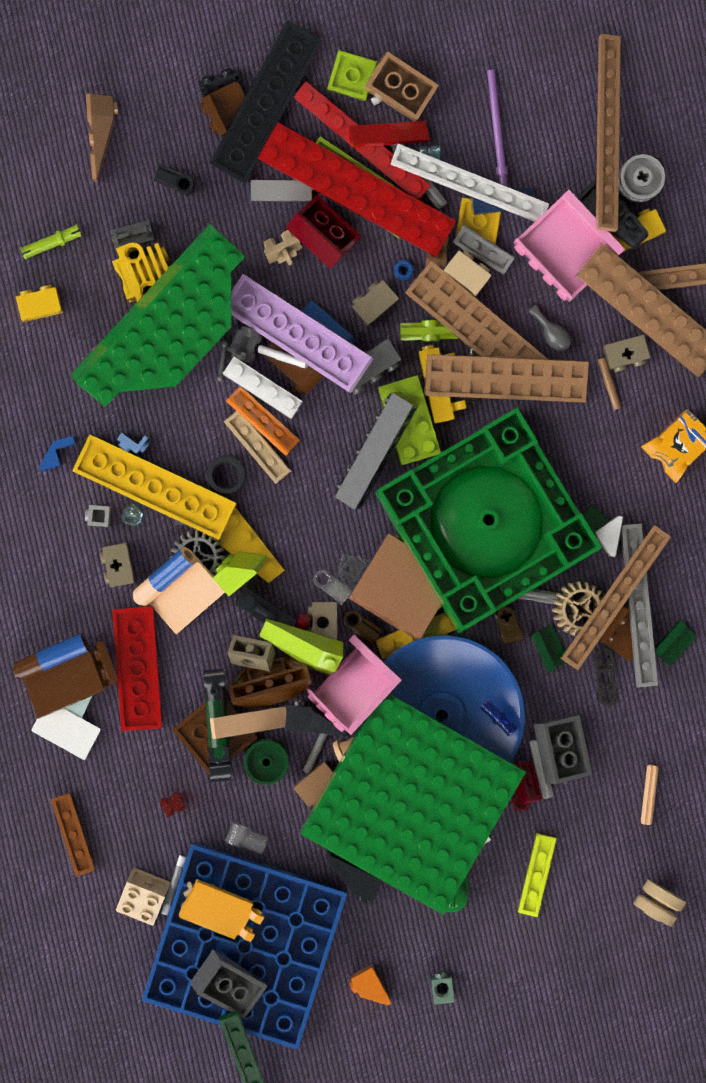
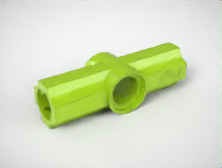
M426 320L421 323H400L401 341L422 340V342H438L440 340L459 339L438 320Z

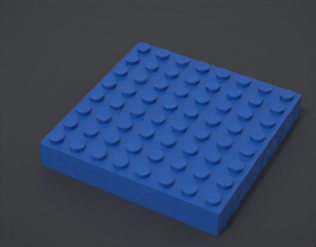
M192 841L142 1001L221 1025L219 1016L231 1012L198 995L190 984L212 950H215L230 958L268 985L246 1018L243 1019L241 1017L246 1033L298 1049L343 909L347 890ZM199 879L252 901V908L261 910V915L264 916L261 924L255 923L249 918L245 925L253 928L252 933L255 936L252 941H247L238 934L235 939H232L180 918L179 912L182 909L180 906L187 899L183 892L189 889L187 883L191 881L194 885L196 880Z

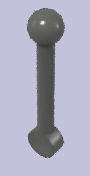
M226 339L221 341L222 353L217 378L218 382L222 381L226 347L229 345Z

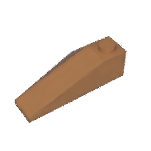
M86 94L87 119L89 126H91L89 141L92 147V151H90L92 179L94 182H98L113 130L115 114H118V102H114L113 96Z

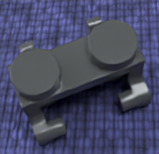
M244 326L241 327V330L234 328L235 337L231 348L227 347L226 351L232 353L231 357L250 364L255 359L254 349L256 344L260 343L262 335Z

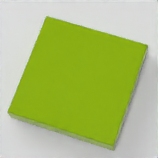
M339 50L327 90L366 102L369 92L364 90L363 87L376 68L377 61Z

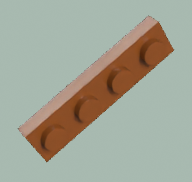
M71 792L51 798L50 800L75 877L95 871L96 869Z

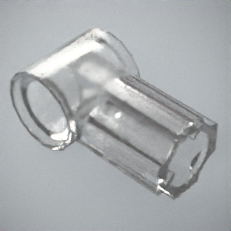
M328 570L318 571L313 577L316 587L321 588L340 605L352 593V590L340 582ZM321 573L328 576V583L326 585H322L318 581Z
M232 822L225 842L239 848L244 847L260 854L263 853L268 841V837L253 832L248 827Z

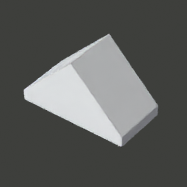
M616 516L594 532V535L608 556L611 557L616 555L623 519L621 516Z

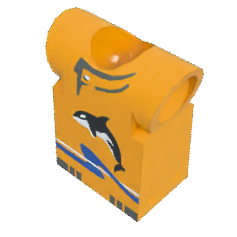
M688 409L679 415L658 437L645 443L641 448L651 458L660 460L664 466V472L677 483L687 466L706 449V427Z

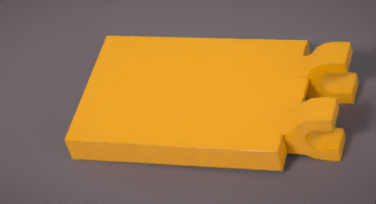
M199 879L196 880L179 912V917L232 939H235L238 934L250 942L255 934L252 933L253 928L245 926L249 918L258 924H261L264 916L261 915V910L252 908V901Z

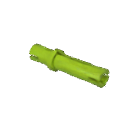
M76 224L61 232L58 230L54 235L20 248L22 253L30 250V252L23 255L26 260L58 245L64 246L66 242L82 237L80 231L72 234V232L79 230Z

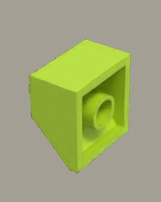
M237 552L234 556L229 554L215 569L217 573L212 579L230 596L258 573L268 560L267 555Z

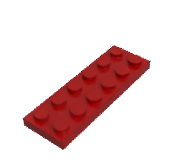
M149 606L112 609L121 731L162 728L154 608Z

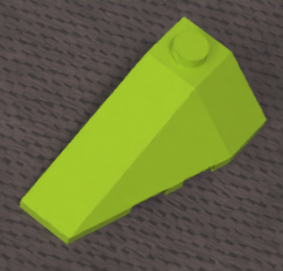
M267 618L259 635L300 663H306L308 668L325 674L335 673L343 658V642Z

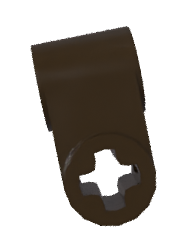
M504 606L496 611L495 619L503 645L507 646L524 640L514 611L508 606ZM502 611L510 614L507 616V620L500 618L503 615Z

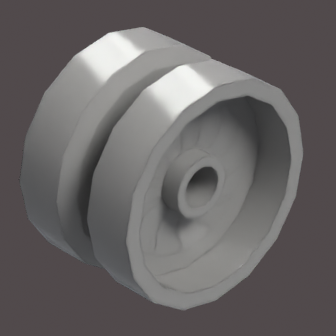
M641 154L633 156L619 170V191L629 201L637 203L649 201L664 186V168L657 159L650 155ZM638 176L643 177V180H644V181L638 180L637 177H638Z

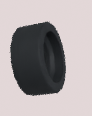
M221 456L210 464L207 471V479L215 491L221 494H232L243 486L246 479V471L238 459L231 456ZM230 463L237 468L238 480L233 486L223 487L216 482L215 471L219 465Z

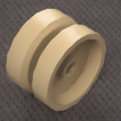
M647 879L643 890L652 898L638 895L633 904L651 918L672 927L677 917L668 908L682 911L687 902L661 885Z

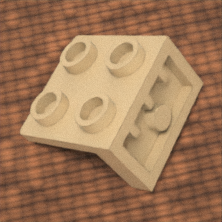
M133 867L116 911L154 925L171 882Z

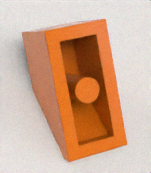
M372 964L350 976L351 982H349V985L354 994L358 992L361 998L385 1005L391 1004V999Z

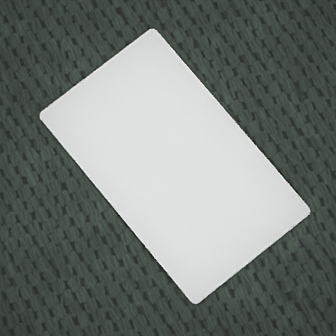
M63 708L60 711L37 719L32 732L85 760L100 732V728Z

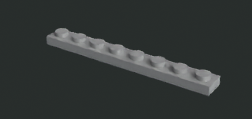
M642 524L621 525L624 567L643 541ZM646 572L628 598L636 688L658 686Z

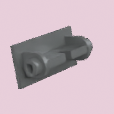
M149 220L110 230L115 250L129 243L141 244L154 240Z

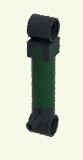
M224 669L203 670L211 782L231 781L228 737L213 739L210 723L211 718L227 716Z

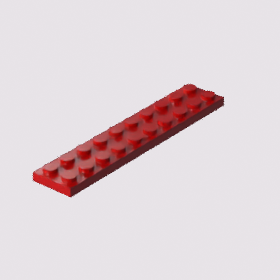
M277 123L258 157L260 161L434 257H437L456 223L454 219L280 123Z

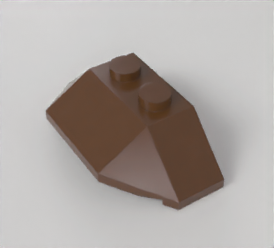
M283 656L273 660L270 672L244 667L233 682L228 685L233 705L258 709L294 699L312 682L306 663H300Z

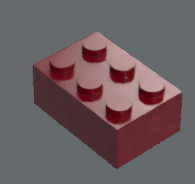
M318 195L298 211L286 226V229L329 269H332L346 256L362 237Z

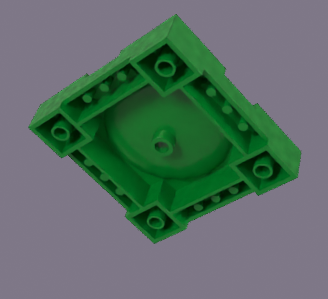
M518 408L508 412L415 469L379 488L375 493L458 633L473 626L602 548L537 444L536 437ZM484 516H490L493 519L491 526L484 524ZM576 522L587 541L571 528Z

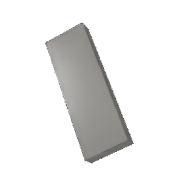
M251 180V201L310 202L312 200V189L297 180Z
M465 225L461 227L452 243L503 275L515 258Z

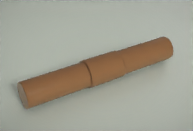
M599 359L597 361L613 410L619 409L621 405L606 359Z

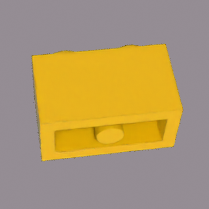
M52 285L40 287V291L33 293L32 290L22 291L20 296H16L21 321L23 322L63 313L58 289L56 287L52 288Z

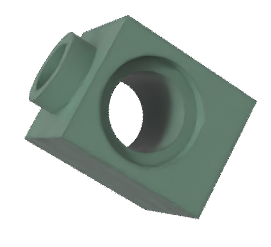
M447 972L435 973V976L431 977L434 1005L453 1003L454 993L451 975H447ZM440 983L448 985L445 992L437 990V986Z

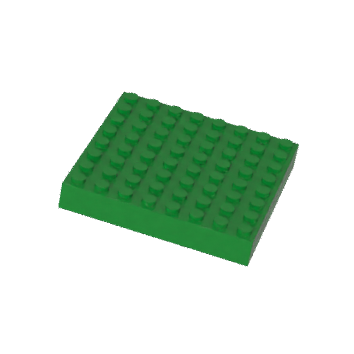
M389 693L360 725L303 824L300 833L444 915L526 772Z

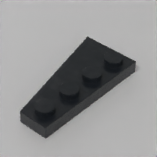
M597 178L577 197L595 218ZM618 197V230L610 232L635 250L648 237V231L637 217L630 212L625 202Z

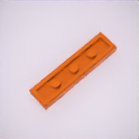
M241 386L226 400L229 405L285 456L299 443L300 440Z

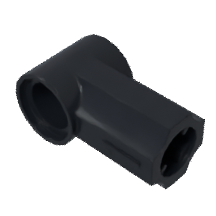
M160 164L153 181L185 196L194 192L195 183L190 176ZM184 180L190 181V187L186 190L180 189V184Z

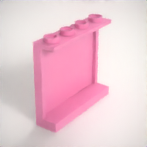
M570 190L564 193L555 204L513 242L516 245L514 247L521 256L525 254L530 260L528 262L535 271L539 269L544 274L542 277L544 281L550 286L553 284L558 289L556 293L564 301L567 299L569 302L587 286L575 275L600 243H603L617 256L625 250L608 231L596 230V218Z
M355 635L349 641L356 648L339 665L337 671L332 673L315 692L308 687L305 688L309 693L308 698L333 722V725L341 732L346 730L350 735L401 681Z

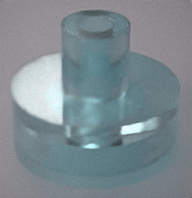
M131 504L123 509L121 520L127 525H139L142 521L143 513L137 508V505Z

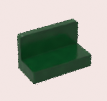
M678 620L654 647L655 654L667 665L671 666L693 642L696 635L687 628V625Z
M552 625L530 634L547 672L566 663L561 659L565 651Z

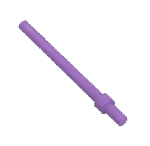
M488 70L487 76L497 158L496 176H499V184L508 187V166L505 165L495 70Z

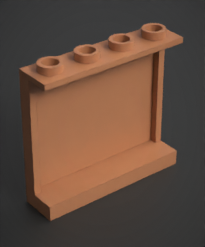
M388 534L357 586L352 591L349 599L417 640L424 634L441 603L409 548L402 542V538L395 534Z

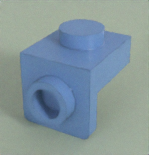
M123 433L117 438L120 441L119 446L127 452L132 450L136 454H139L140 451L144 453L150 445L147 435L142 438L139 444Z

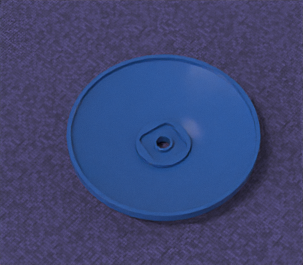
M435 635L407 643L395 650L383 661L401 679L390 694L436 719V713L439 710H445L447 717L439 722L509 762L513 760L524 731V703L515 677L496 654L481 644L466 638Z

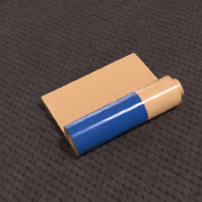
M182 547L133 591V599L138 605L147 606L150 604L153 606L155 611L177 634L225 592L212 579L214 576L190 549Z

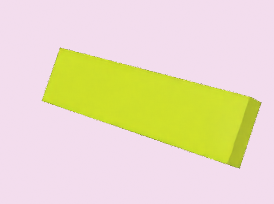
M536 833L518 913L538 917L556 844V837Z

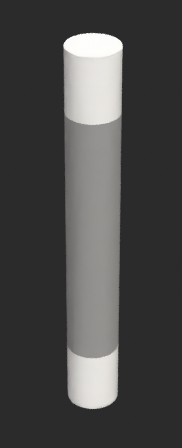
M179 855L161 912L164 915L169 916L187 859L186 856Z

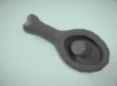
M538 305L530 308L528 313L534 316L543 326L545 340L548 345L557 351L567 350L571 345V337L567 329L559 324L550 322L540 311Z

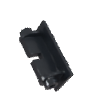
M227 68L222 70L219 75L213 76L210 74L202 77L201 81H198L200 88L204 87L200 89L202 96L204 97L219 90L220 85L225 87L233 82H238L240 85L239 76L235 77L239 75L237 70Z

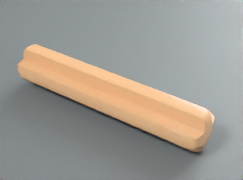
M656 765L647 766L641 823L644 825H651L653 820L659 769Z

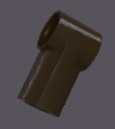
M350 610L344 615L345 625L371 644L376 641L383 631L355 610ZM350 614L358 616L359 621L356 625L348 624L347 617Z

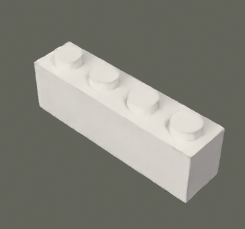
M235 357L232 358L223 372L224 376L290 419L293 418L303 403L300 399Z

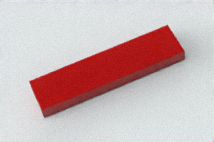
M426 121L349 126L347 129L351 148L424 143L429 141Z

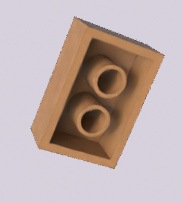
M387 51L382 56L363 89L410 120L416 121L439 85Z

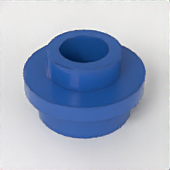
M401 260L396 263L394 274L399 280H408L414 274V267L411 262ZM406 267L408 272L402 274L400 268Z

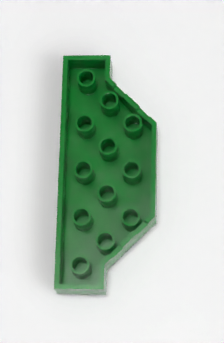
M209 224L71 373L75 382L105 407L119 392L176 387L231 328V271L244 259L243 253L212 224Z

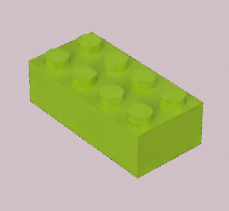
M418 375L378 387L383 407L386 406L384 402L390 393L399 391L420 404L396 446L401 466L440 454L441 451Z

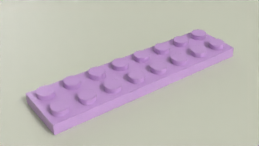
M242 274L232 289V316L350 393L353 391L373 361L371 356L246 275Z

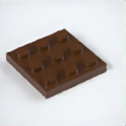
M226 699L227 716L238 714ZM204 702L172 730L210 775L206 702ZM254 732L228 737L230 760L258 738Z

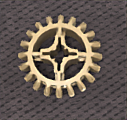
M576 581L575 586L573 583H568V589L562 587L563 594H556L560 600H553V604H556L557 608L552 609V612L558 613L553 617L554 620H560L557 624L558 627L564 626L563 631L566 633L570 631L571 635L575 636L576 633L578 634L585 623L574 625L576 620L579 621L583 616L587 618L591 616L593 612L589 609L590 598L594 611L603 598L599 597L601 591H595L596 586H589L588 582L581 584L580 581ZM584 592L583 597L580 596L578 600L570 599L572 595ZM566 605L570 608L569 619L566 616ZM575 605H580V608H581L582 611H584L585 613H583V612H578L579 610L577 609V607H576Z

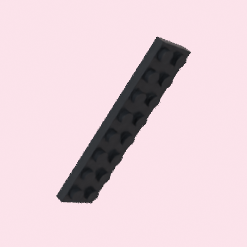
M285 21L226 130L227 132L209 162L210 165L243 184L246 183L258 161L260 153L283 115L323 40L291 21Z

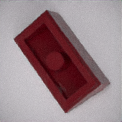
M533 761L516 762L515 765L526 772L515 790L518 804L524 805L543 800Z

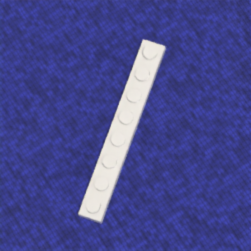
M400 144L397 145L390 163L393 166L534 222L547 211L549 203Z

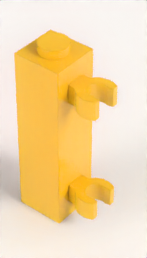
M434 345L422 347V351L418 352L424 382L427 354L440 355L439 347L434 348ZM428 396L434 424L454 420L453 411L466 409L465 400L451 403L450 397Z

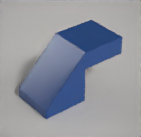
M75 436L53 441L39 466L40 471L62 466L58 450L76 445Z

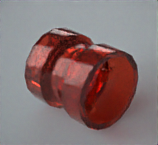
M178 791L172 793L169 799L164 797L159 800L167 818L173 816L174 811L181 812L186 810L185 803Z

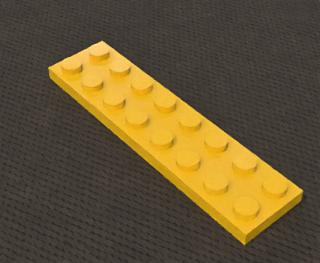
M90 434L72 470L81 476L218 540L221 539L237 503Z

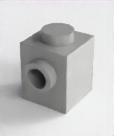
M89 505V509L85 511V521H88V526L110 527L112 507Z

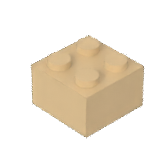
M458 251L446 266L444 272L476 297L491 277L489 274L490 270L481 263L477 265L473 262L474 258L468 252L463 251L462 253Z

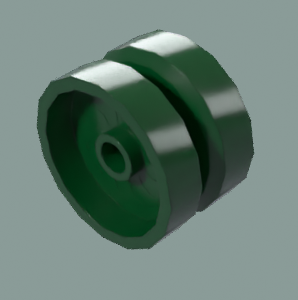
M271 738L260 739L254 742L248 748L244 758V768L247 775L254 782L261 785H272L280 781L286 775L289 767V755L286 748L279 741ZM268 758L270 765H263V760Z

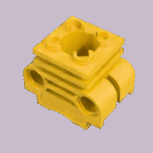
M129 243L116 248L119 259L112 262L116 272L122 278L123 290L130 303L138 302L145 292L169 269L166 261H169L168 254L164 247L160 248L158 243L154 244L157 250L155 253L151 246L146 247L149 253L147 256L142 247L137 243ZM132 252H139V256L136 259H130Z

